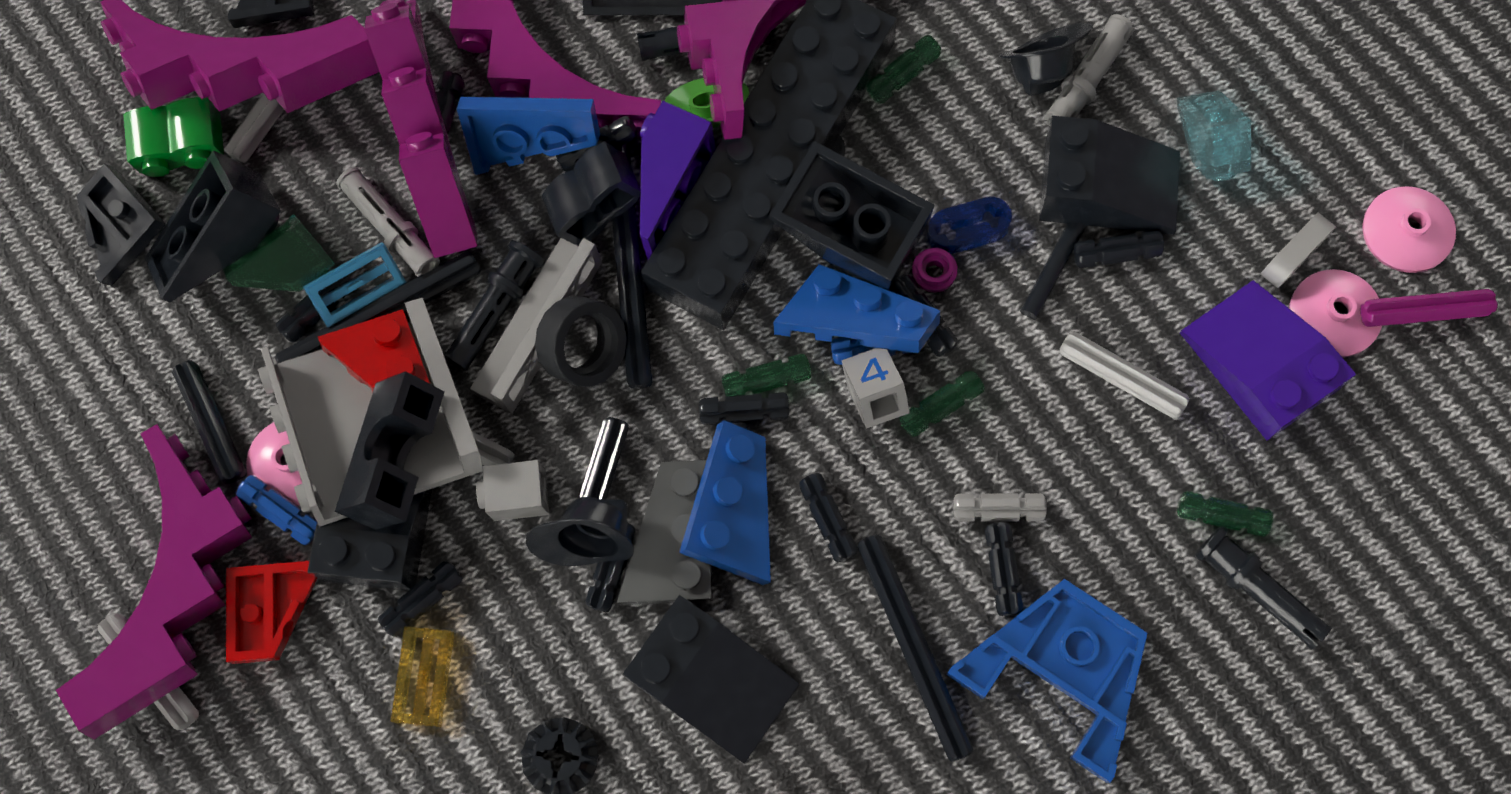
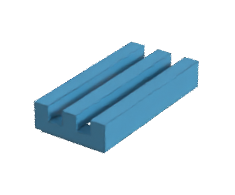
M381 242L303 286V289L311 299L325 325L330 327L406 283V280L385 244ZM381 256L382 263L322 297L318 294V291ZM389 271L392 275V278L336 310L329 312L326 306L385 272Z

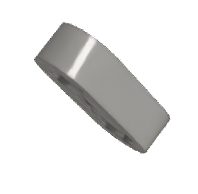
M1318 212L1273 258L1260 275L1279 289L1326 240L1336 226Z

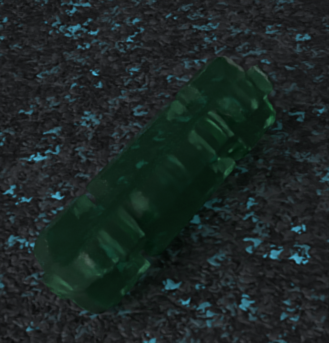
M924 35L914 44V49H907L883 69L885 72L883 75L877 74L867 83V92L876 103L882 104L894 95L892 92L894 89L900 90L924 70V64L930 65L940 56L941 46L931 35Z
M798 354L787 357L788 362L782 363L781 359L746 368V373L740 374L739 370L724 374L722 376V385L725 396L745 395V392L751 391L753 395L787 386V381L793 380L794 383L809 380L812 374L809 360L805 354Z
M966 371L955 379V384L948 383L919 402V408L911 407L909 414L899 417L904 430L910 436H918L929 428V423L936 424L965 405V399L973 400L982 394L985 387L980 377L974 371Z
M1190 491L1183 492L1178 500L1177 515L1180 518L1196 521V518H1202V523L1219 527L1223 525L1228 529L1237 531L1246 528L1247 533L1259 536L1269 534L1273 525V512L1269 509L1254 506V509L1250 510L1247 504L1209 496V499H1203L1202 494Z

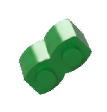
M200 97L181 99L152 110L149 106L140 107L123 114L127 162L140 174L149 177H161L167 175L170 170L179 168L182 165L192 169H201L213 150L224 155L220 112L207 97L203 99Z

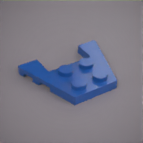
M1064 579L963 659L954 664L946 675L984 699L1009 659L1012 658L1096 715L1070 759L1106 783H1111L1116 773V761L1121 741L1124 738L1127 725L1126 718L1131 696L1136 686L1147 632Z

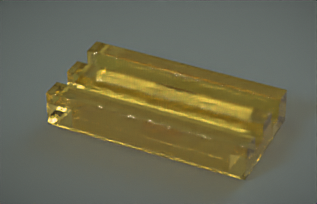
M404 627L391 715L392 723L441 728L454 632ZM416 638H423L413 714H405ZM435 640H440L429 716H426L424 713Z

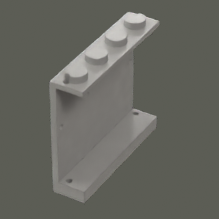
M423 298L405 303L410 320L408 324L430 384L445 392L432 434L420 438L410 450L405 461L404 470L419 477L414 494L482 471L479 450ZM268 347L260 348L266 366L258 368L259 376L266 394L274 393L278 403L277 405L270 406L271 415L278 433L286 431L290 442L282 446L283 454L290 472L299 471L302 484L294 486L302 512L311 510L319 527L347 518L336 513L335 508L372 397L371 388L366 384L358 382L348 373L347 368L332 355L328 356L323 350L277 364L275 358H272Z

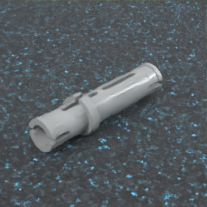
M1119 14L1110 16L1104 29L1096 38L1078 68L1062 82L1060 95L1044 115V120H1047L1046 124L1050 126L1052 115L1076 118L1083 107L1093 101L1096 96L1095 89L1119 55L1124 44L1135 31V27H1132L1133 23L1128 18Z
M358 167L349 168L339 176L336 182L338 188L347 195L385 238L384 244L389 251L398 253L415 272L417 277L438 267L440 263L439 257L434 258L432 251L417 236L418 229L410 221H404L387 200L363 176Z

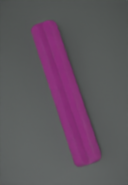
M1481 289L1370 299L1360 306V314L1363 325L1374 327L1489 316L1492 312L1497 311L1498 303L1494 291Z

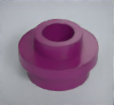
M928 248L920 252L914 259L912 276L921 289L933 293L942 292L954 283L957 276V263L954 257L946 250ZM930 266H937L942 270L943 274L939 277H931L927 274L926 269Z

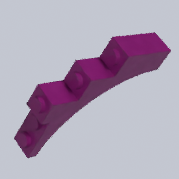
M103 0L100 2L106 19L101 21L102 28L112 45L119 43L120 54L126 67V71L121 72L122 80L129 93L133 97L140 95L151 110L196 91L201 99L207 97L219 112L260 93H264L268 100L275 99L287 113H290L380 72L364 27L352 15L319 27L282 35L253 38L213 37L187 33L155 23L133 11L122 0Z
M386 0L380 6L371 10L372 15L366 16L364 30L383 80L381 95L399 142V163L433 257L438 258L477 247V229L456 167L439 107L426 52L422 17L417 0Z
M452 0L449 25L451 34L458 49H464L472 53H483L490 50L487 79L495 97L594 99L599 129L606 125L609 126L623 116H628L632 119L638 131V135L635 138H641L640 131L646 117L650 113H656L661 100L620 94L593 85L566 70L542 50L530 35L515 10L513 0Z
M723 0V2L685 6L684 25L677 26L679 50L681 53L688 52L691 70L702 69L705 86L713 85L714 94L710 95L711 116L713 122L721 123L724 140L742 138L744 119L742 86L754 54L769 33L792 12L804 6L807 0Z
M157 424L140 433L155 464L162 496V533L154 570L138 606L118 636L87 668L56 690L78 731L93 740L198 675L190 662L197 655L182 632L226 605L218 593L225 586L210 563L253 538L245 526V523L252 518L240 499L235 496L229 500L220 487L212 491L198 469L190 473L183 463V460L190 457L178 436L174 433L167 437Z

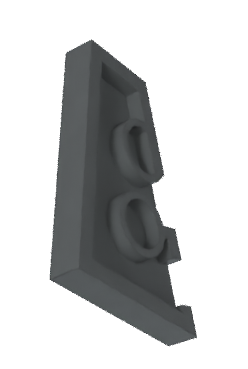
M707 460L661 462L634 546V553L630 559L617 600L619 605L674 603L679 595L689 602L713 601L712 565L679 553Z

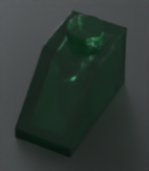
M293 214L275 228L271 234L266 235L257 248L225 267L222 271L233 286L300 292L303 286L330 272L328 269L335 263Z

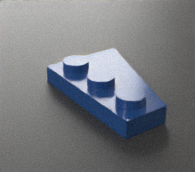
M460 97L457 106L458 116L475 175L489 172L491 165L506 162L509 167L523 164L525 157L540 153L551 157L596 146L600 136L594 99Z

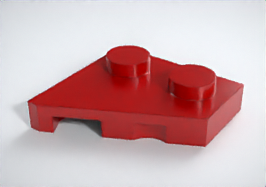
M403 309L318 336L323 352L328 356H334L347 368L351 376L358 382L369 386L372 393L377 382L405 371L430 384Z
M309 561L226 568V662L240 664L280 659L317 581V577L308 573Z

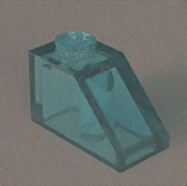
M1220 90L1177 98V108L1192 163L1206 179L1228 180L1237 173L1251 171V120Z

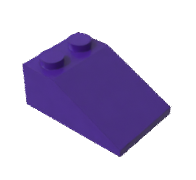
M665 101L661 102L655 114L650 113L646 117L640 131V137L642 138L640 237L647 260H649L716 150L712 122Z
M1254 280L1180 331L1181 336L1266 441L1340 390L1356 375L1325 336Z

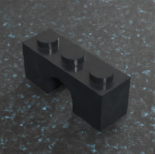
M406 371L375 384L335 508L336 513L374 530L406 522L419 477L404 470L405 461L414 444L420 438L432 434L445 391Z

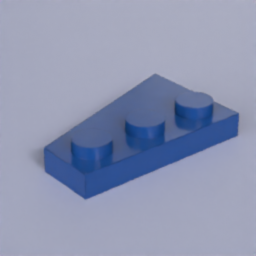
M819 264L773 322L774 335L790 337L792 331L814 333L815 340L832 342L834 336L859 339L861 344L867 347L919 353L940 323V310Z
M723 420L716 427L679 553L761 585L771 582L765 437Z

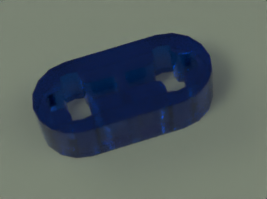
M985 197L943 209L935 213L930 219L927 232L928 242L932 248H941L950 254L996 242L1008 233L1012 220L1011 209L1005 201L997 197ZM988 211L991 212L993 217H1001L996 228H991L989 222L975 223L981 222L984 213ZM948 223L950 229L961 228L956 231L954 240H948L945 234L938 235L942 224Z

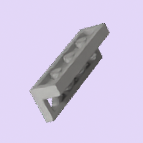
M560 238L472 384L470 390L473 394L513 414L541 366L537 357L535 340L537 327L544 313L559 300L569 296L582 297L602 264L594 243L583 238L578 246Z

